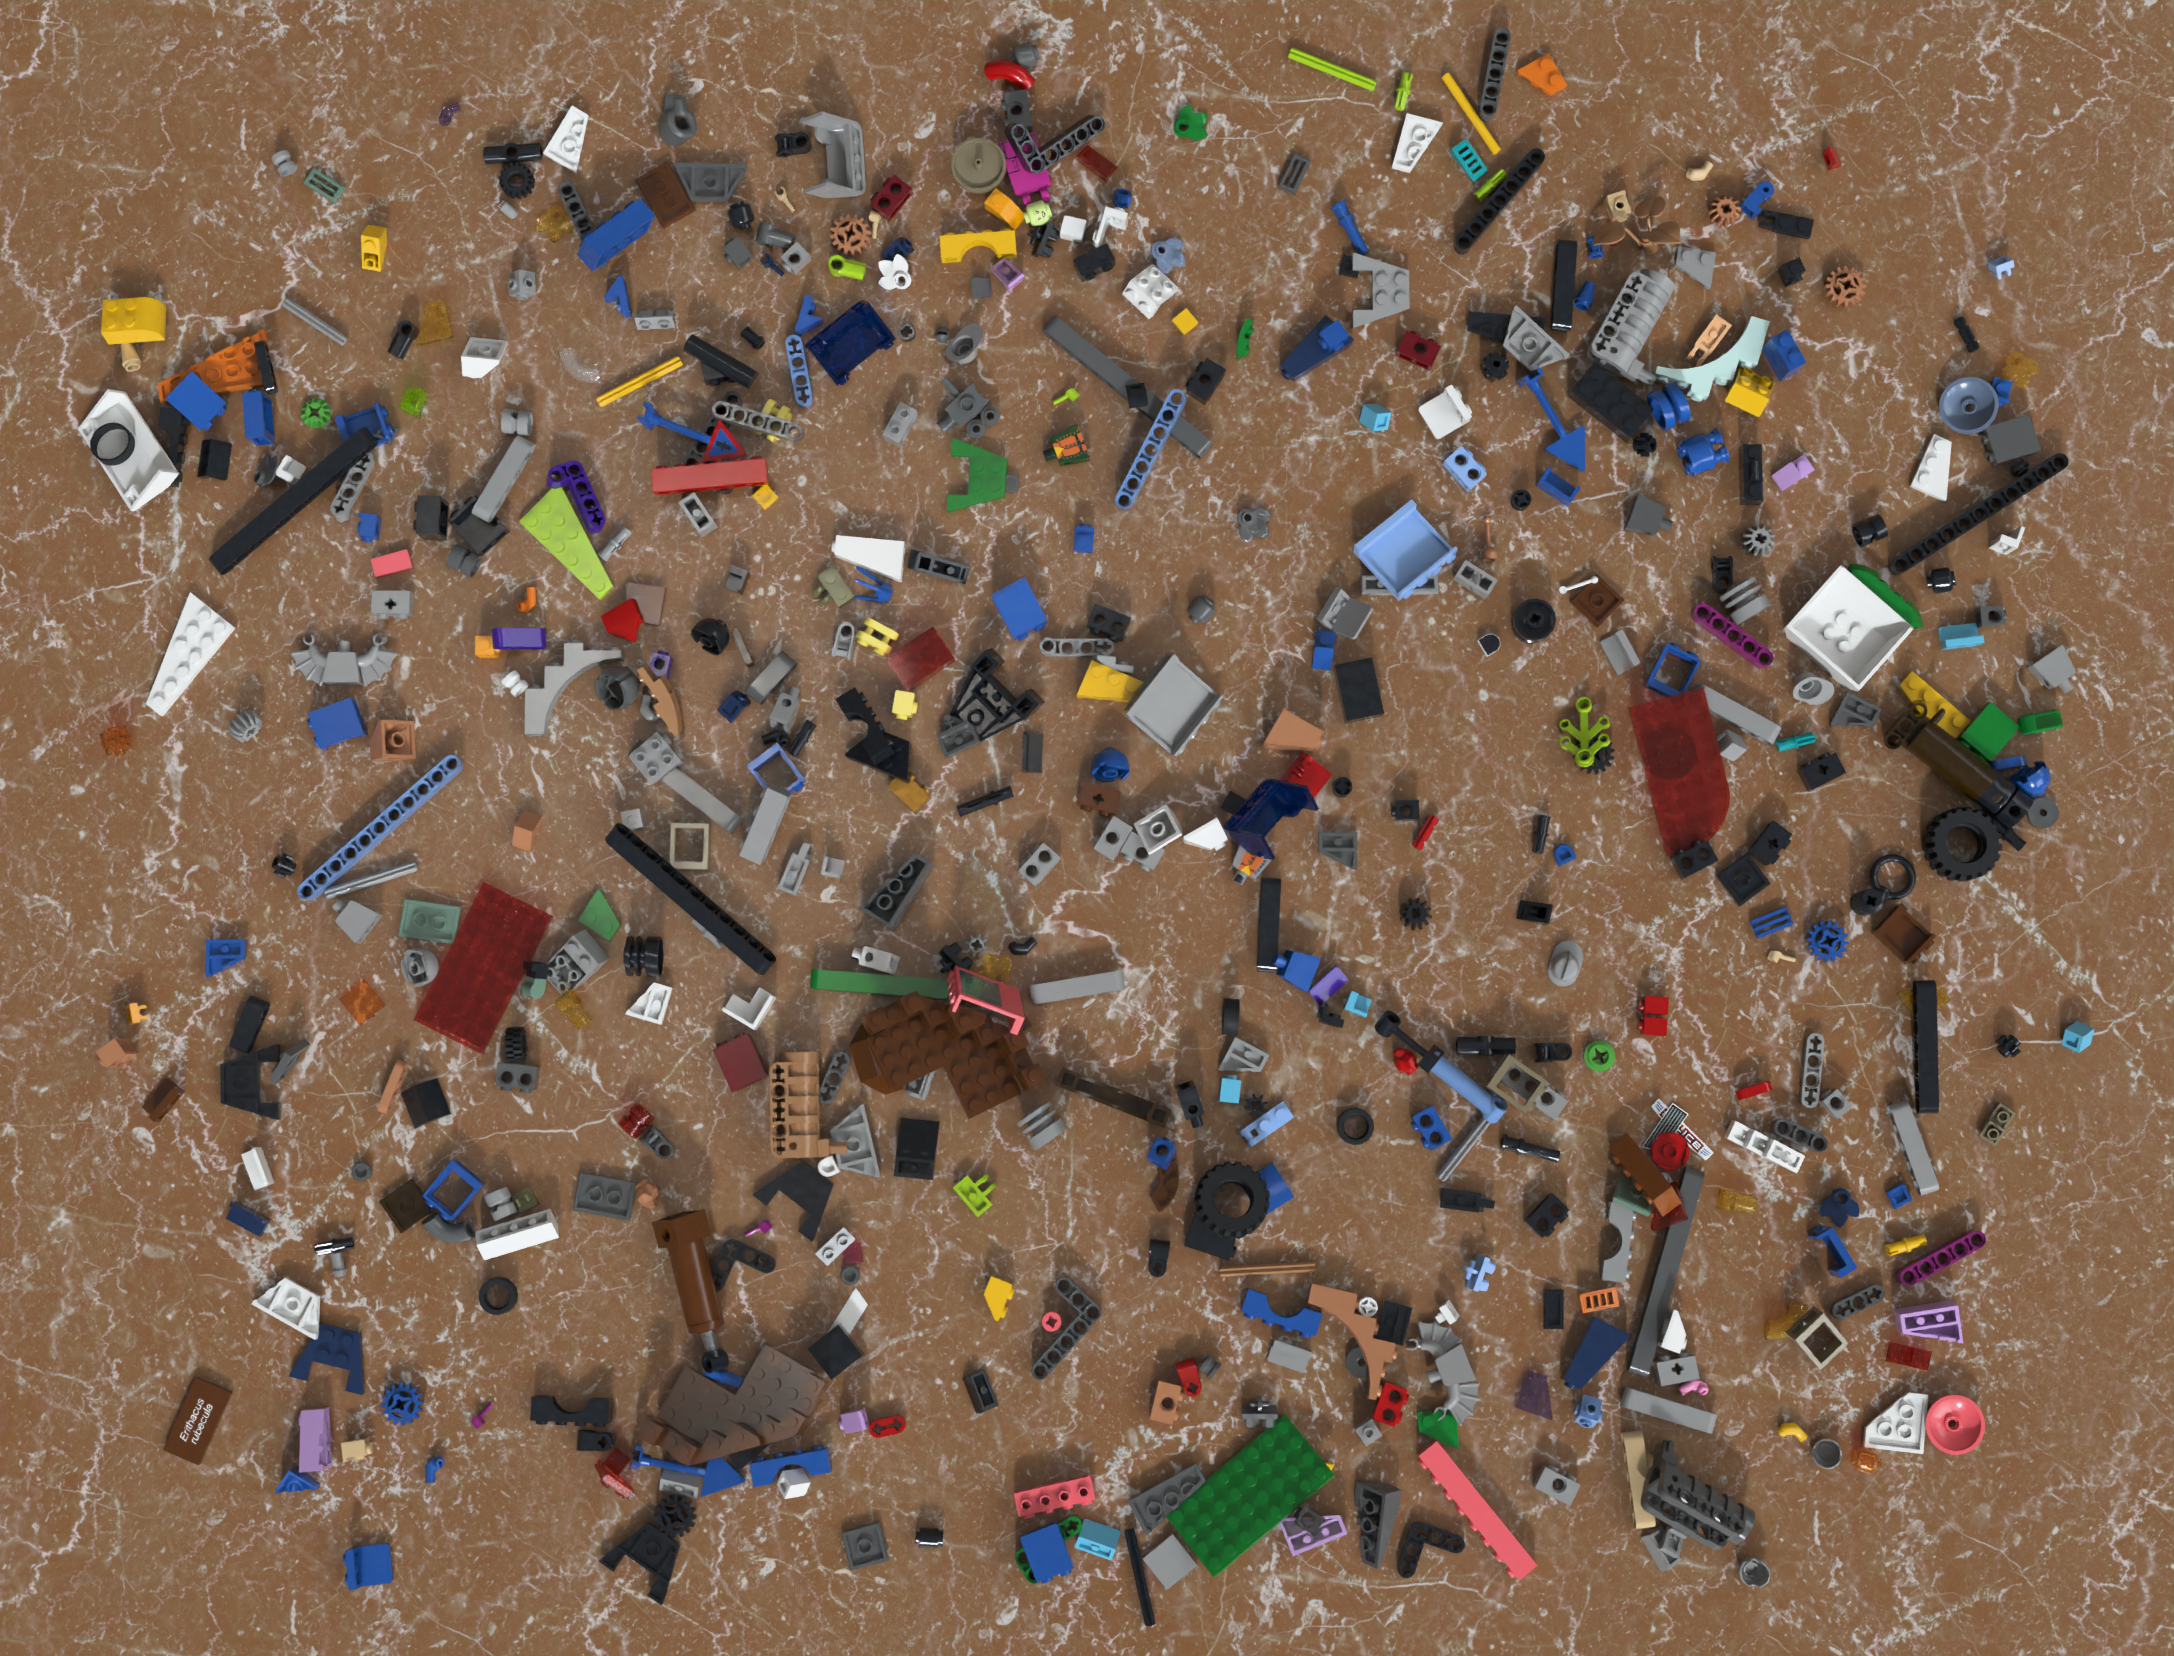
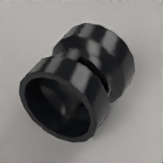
M1346 777L1336 779L1332 785L1334 795L1339 798L1348 796L1352 791V782Z

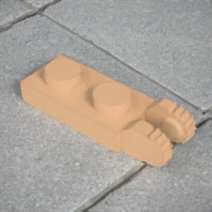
M1716 314L1696 341L1694 348L1686 359L1690 361L1699 349L1704 354L1699 358L1696 366H1701L1732 325Z

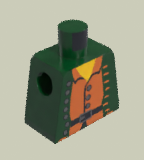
M1074 424L1050 439L1052 448L1043 451L1046 462L1057 458L1059 466L1090 461V456L1078 424Z

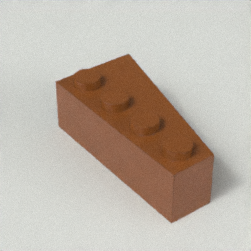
M1628 1133L1608 1146L1612 1152L1610 1154L1612 1160L1616 1164L1620 1163L1622 1165V1168H1620L1627 1178L1631 1177L1634 1180L1632 1183L1638 1191L1642 1190L1644 1193L1643 1197L1650 1205H1654L1662 1217L1681 1204L1673 1187Z

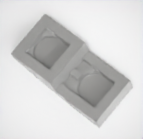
M1667 1525L1659 1550L1673 1558L1679 1557L1683 1539L1688 1538V1535Z

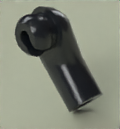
M779 730L761 736L764 745L774 741L785 747L790 742L789 736Z

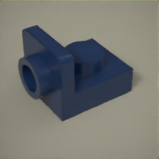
M900 237L885 250L882 256L885 260L893 261L896 254L906 258L915 250L908 239Z
M737 690L726 698L717 711L732 723L751 702L744 693Z

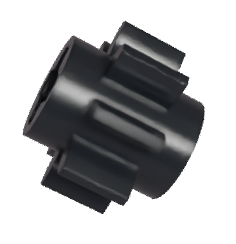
M1640 433V437H1636L1633 441V449L1641 457H1649L1650 453H1653L1657 447L1656 439L1653 438V435H1649V433Z
M285 853L282 854V857L277 855L272 862V868L275 869L273 873L282 878H285L286 875L291 876L296 869V863L293 862L294 858Z
M2011 1034L2008 1037L2002 1035L1996 1041L1999 1044L1996 1047L1997 1051L2005 1058L2009 1056L2015 1058L2021 1052L2018 1049L2021 1043Z
M1253 1093V1099H1245L1249 1103L1244 1109L1249 1108L1251 1110L1250 1116L1253 1112H1256L1257 1117H1260L1259 1112L1261 1110L1266 1112V1109L1263 1107L1268 1102L1261 1100L1263 1095L1256 1098ZM1259 1100L1261 1108L1254 1111L1251 1102Z

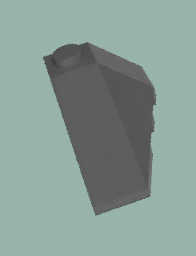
M1356 1481L1354 1501L1355 1507H1358L1359 1511L1357 1524L1361 1526L1360 1547L1362 1562L1379 1569L1399 1511L1401 1489L1387 1483Z

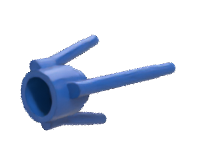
M857 566V570L880 585L877 587L856 578L854 580L856 583L875 590V596H878V598L856 595L855 599L881 604L884 601L889 602L893 592L890 584L881 581L865 569Z

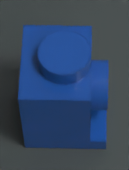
M358 513L361 522L358 523L357 532L361 537V541L372 543L373 540L379 541L382 518L376 514Z

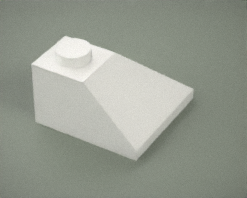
M470 337L461 355L462 375L470 378H482L499 364L508 341Z
M1166 804L1134 823L1149 855L1182 835V827L1178 819Z
M1217 818L1183 837L1185 844L1207 850L1215 848L1216 851L1226 846L1224 842L1228 840Z
M1668 1307L1657 1345L1680 1354V1351L1684 1350L1687 1344V1339H1685L1686 1333L1678 1311Z

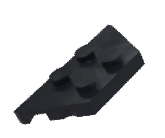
M882 732L885 737L889 736L894 746L891 748L894 754L874 765L863 747V740L845 754L846 758L906 783L910 781L908 774L911 765V743L887 732Z

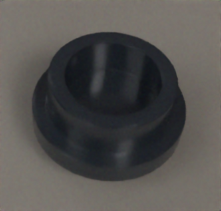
M2020 459L2015 462L2010 468L2012 475L2022 476L2028 471V461Z

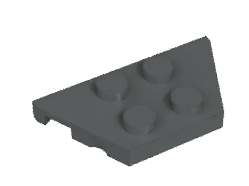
M674 163L691 202L729 203L748 168L747 164Z

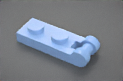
M1282 1101L1242 1129L1239 1134L1245 1137L1248 1142L1246 1144L1251 1148L1294 1118V1116ZM1254 1128L1259 1134L1255 1138L1250 1132Z

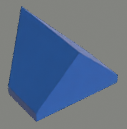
M298 1466L287 1472L277 1487L276 1494L288 1491V1493L303 1491L305 1489L313 1491L320 1488V1483L307 1472L299 1473Z

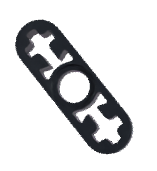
M265 340L255 342L254 347L267 395L278 393L267 343Z

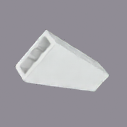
M836 535V540L832 541V552H834L836 558L897 582H902L906 547L904 541Z

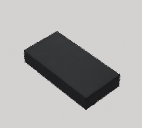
M1543 1289V1329H1564L1563 1289Z

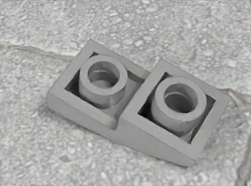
M1099 652L1098 655L1092 656L1093 661L1121 673H1133L1134 666L1128 665L1126 661H1116V657L1110 656L1109 652Z

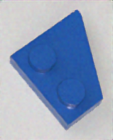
M206 940L205 977H211L245 960L246 940Z

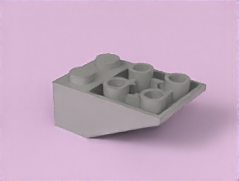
M583 930L573 935L546 963L549 964L547 980L566 999L595 974L610 957L586 930Z

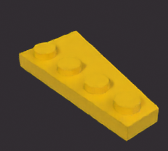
M1913 671L1899 684L1898 687L1910 703L1915 700L1925 702L1928 710L1926 716L1931 719L1936 712L1943 708L1946 713L1937 725L1954 738H1957L1971 722ZM1915 706L1919 714L1924 711L1922 706Z

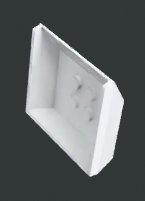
M1840 565L1785 626L1786 638L1846 689L1859 691L1911 633L1914 627L1844 566Z

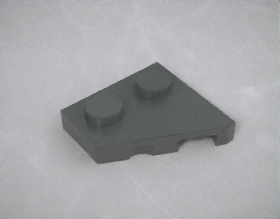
M1846 692L1829 725L1874 726L1882 709Z

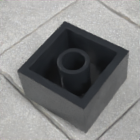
M418 495L417 501L414 503V510L417 512L416 520L414 519L413 521L414 531L424 540L447 541L449 503L441 496Z
M841 1323L808 1348L809 1352L831 1380L864 1354Z

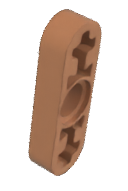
M398 1059L395 1063L377 1111L386 1115L389 1114L408 1069V1062Z

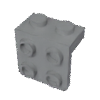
M1335 587L1316 619L1328 630L1350 639H1356L1371 615L1373 607L1350 598L1341 588Z
M656 732L629 755L630 760L650 784L658 782L674 767L680 768L685 764L682 759L684 755L678 748L674 749L671 746L672 740L666 733L662 735V733Z

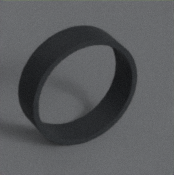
M107 423L94 432L90 441V448L93 455L100 462L114 466L125 462L132 455L135 448V439L132 433L122 424ZM115 429L126 431L128 434V444L119 456L111 459H103L98 456L97 445L104 434Z

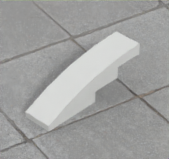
M1734 1120L1731 1121L1724 1138L1794 1173L1798 1172L1805 1158L1801 1153Z

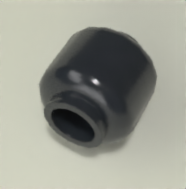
M744 201L730 205V209L727 211L732 227H739L740 230L750 228V223L755 220L750 204L744 203Z
M1948 567L1933 569L1930 571V577H1926L1928 588H1932L1936 594L1952 591L1953 586H1956L1954 571H1950Z

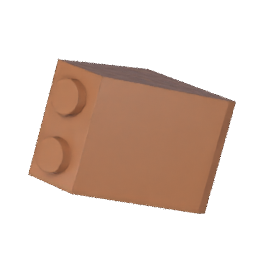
M1283 709L1267 736L1263 747L1312 753L1314 748L1318 750L1324 740L1322 734L1324 731Z

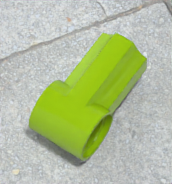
M834 255L828 261L831 275L863 281L866 270L865 263L844 259L840 255ZM834 263H840L842 267L839 269H834L832 265Z

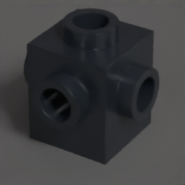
M1498 351L1494 355L1488 354L1482 360L1484 363L1480 368L1481 373L1491 383L1497 379L1500 381L1508 374L1509 361L1503 354L1500 355Z

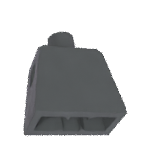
M1638 494L1634 500L1624 531L1655 536L1659 528L1669 532L1673 521L1663 517L1666 510L1665 507L1642 494Z

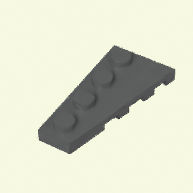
M1197 1463L1190 1465L1128 1500L1146 1536L1165 1520L1168 1513L1172 1510L1174 1511L1181 1502L1206 1481Z

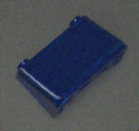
M861 300L810 339L804 347L834 384L838 386L839 384H845L850 379L848 376L851 370L876 350L889 349L894 344L893 341L896 338L871 304Z

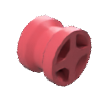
M1049 1311L1043 1316L1042 1325L1047 1331L1054 1332L1061 1326V1317L1057 1312Z

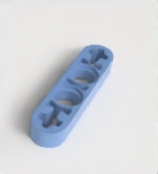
M790 335L787 337L785 345L795 399L800 407L807 408L813 403V394L804 346L798 335ZM792 340H796L799 343L796 345L797 351L802 353H794L792 345L789 346V344H792ZM797 357L803 360L802 365L799 367H795L792 364V361ZM798 376H805V384L798 385L796 378ZM803 389L805 391L806 397H809L806 400V403H803L802 400H799L802 398L801 390Z

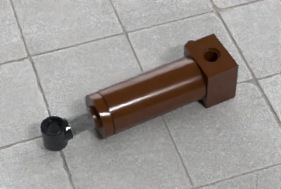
M705 1209L683 1211L654 1221L652 1225L658 1248L668 1249L688 1332L690 1334H701L705 1348L701 1360L702 1366L709 1374L726 1368L729 1365V1359L726 1352L719 1347L715 1329L724 1324V1319L703 1238L711 1236Z

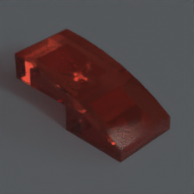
M1889 1342L1886 1361L1928 1371L1932 1352Z

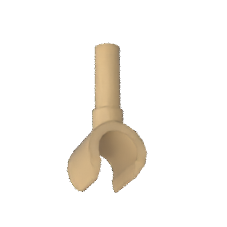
M781 187L782 195H778L776 191L774 193L777 199L783 201L793 213L795 209L787 198L785 188Z
M871 211L868 220L874 222L872 239H876L877 227L881 216L879 213Z
M1774 950L1770 951L1767 957L1768 960L1775 963L1779 959L1791 962L1796 961L1795 957L1787 956Z

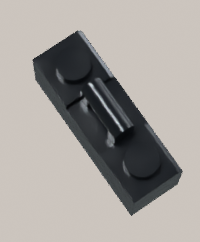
M1743 444L1739 448L1740 505H1760L1763 502L1762 444Z

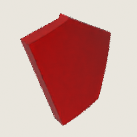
M630 598L601 615V618L608 633L634 643L636 642L638 628L644 620L640 619L641 614L636 600Z

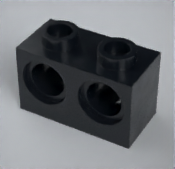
M1095 604L1087 623V628H1090L1089 631L1093 634L1100 635L1102 633L1107 635V639L1113 642L1123 641L1131 622V617ZM1100 616L1105 619V622L1102 625H1097L1094 619ZM1120 624L1123 629L1120 632H1114L1112 626Z
M1700 839L1690 844L1691 849L1685 851L1683 848L1673 853L1675 857L1670 860L1681 880L1719 861L1708 840L1702 842ZM1699 849L1705 850V859H1701L1698 856ZM1682 858L1689 860L1687 868L1681 865Z
M1549 1193L1523 1221L1539 1237H1549L1555 1230L1553 1227L1558 1222L1561 1224L1569 1216L1567 1214L1569 1209L1553 1193ZM1554 1204L1559 1207L1557 1215L1550 1213V1207ZM1540 1218L1546 1221V1226L1543 1229H1539L1536 1225Z

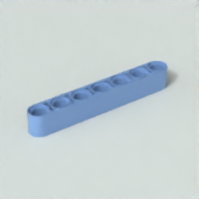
M1174 389L1167 396L1116 495L1115 503L1119 508L1127 510L1134 505L1187 402V396L1181 390ZM1179 393L1182 395V401L1176 404L1173 402V396ZM1166 411H1172L1174 415L1169 421L1164 419ZM1158 428H1163L1165 431L1161 438H1157L1155 435V431ZM1149 445H1155L1156 451L1152 455H1148L1146 452ZM1140 462H1146L1147 468L1143 472L1138 471V464ZM1131 479H1137L1138 486L1135 489L1129 487ZM1126 495L1129 497V503L1126 506H1122L1120 499Z

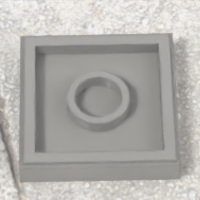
M1173 1533L1142 1558L1166 1590L1197 1566V1563Z

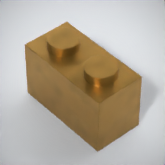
M909 772V783L895 778L887 788L916 815L932 799L929 795L931 791L923 784L919 786L915 782L917 778Z

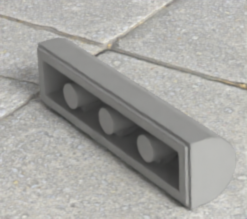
M1433 574L1427 578L1428 581L1423 586L1414 588V592L1411 595L1438 594V574L1435 576ZM1375 575L1361 576V596L1392 595Z

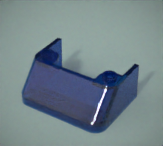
M1267 779L1255 789L1226 821L1224 829L1249 854L1274 860L1275 856L1264 838L1283 816L1295 817L1303 808L1317 811L1319 808L1306 785Z

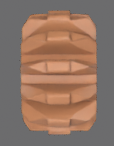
M1725 194L1721 198L1715 197L1714 203L1709 205L1711 210H1709L1708 215L1713 216L1711 222L1718 221L1717 227L1721 223H1723L1724 227H1728L1729 224L1734 225L1735 219L1740 217L1738 212L1741 211V207L1736 206L1739 202L1738 200L1733 202L1732 196H1729L1728 199H1726Z

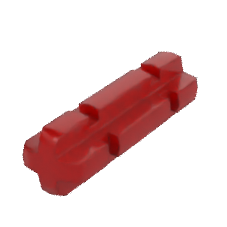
M1430 814L1426 819L1427 823L1423 824L1417 835L1418 838H1415L1412 843L1414 848L1422 850L1424 847V841L1427 842L1434 830L1433 826H1436L1439 821L1435 815Z

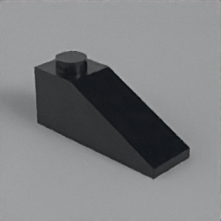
M911 549L906 566L915 571L966 584L970 570L968 565Z

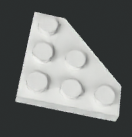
M1906 1392L1864 1427L1863 1447L1923 1454L1928 1395Z

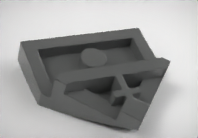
M947 714L945 715L941 732L937 736L939 737L938 741L945 758L948 759L981 743L973 724Z

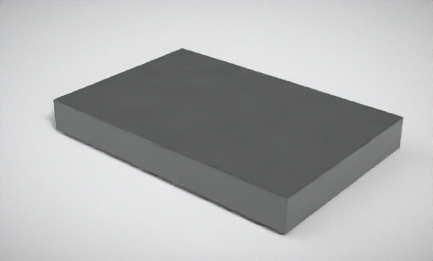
M580 1172L573 1211L630 1221L636 1195L635 1186L638 1182Z

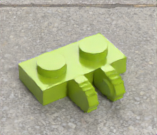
M987 1173L976 1183L967 1175L953 1187L977 1217L993 1205L986 1195L996 1188L997 1185L995 1183L991 1184L984 1192L978 1188L980 1184L988 1180L989 1176Z

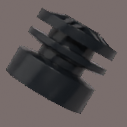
M627 936L623 953L626 975L633 976L635 971L636 976H641L643 968H645L647 976L661 977L664 959L662 937L648 936L645 945H643L641 936H637L636 942L633 936Z

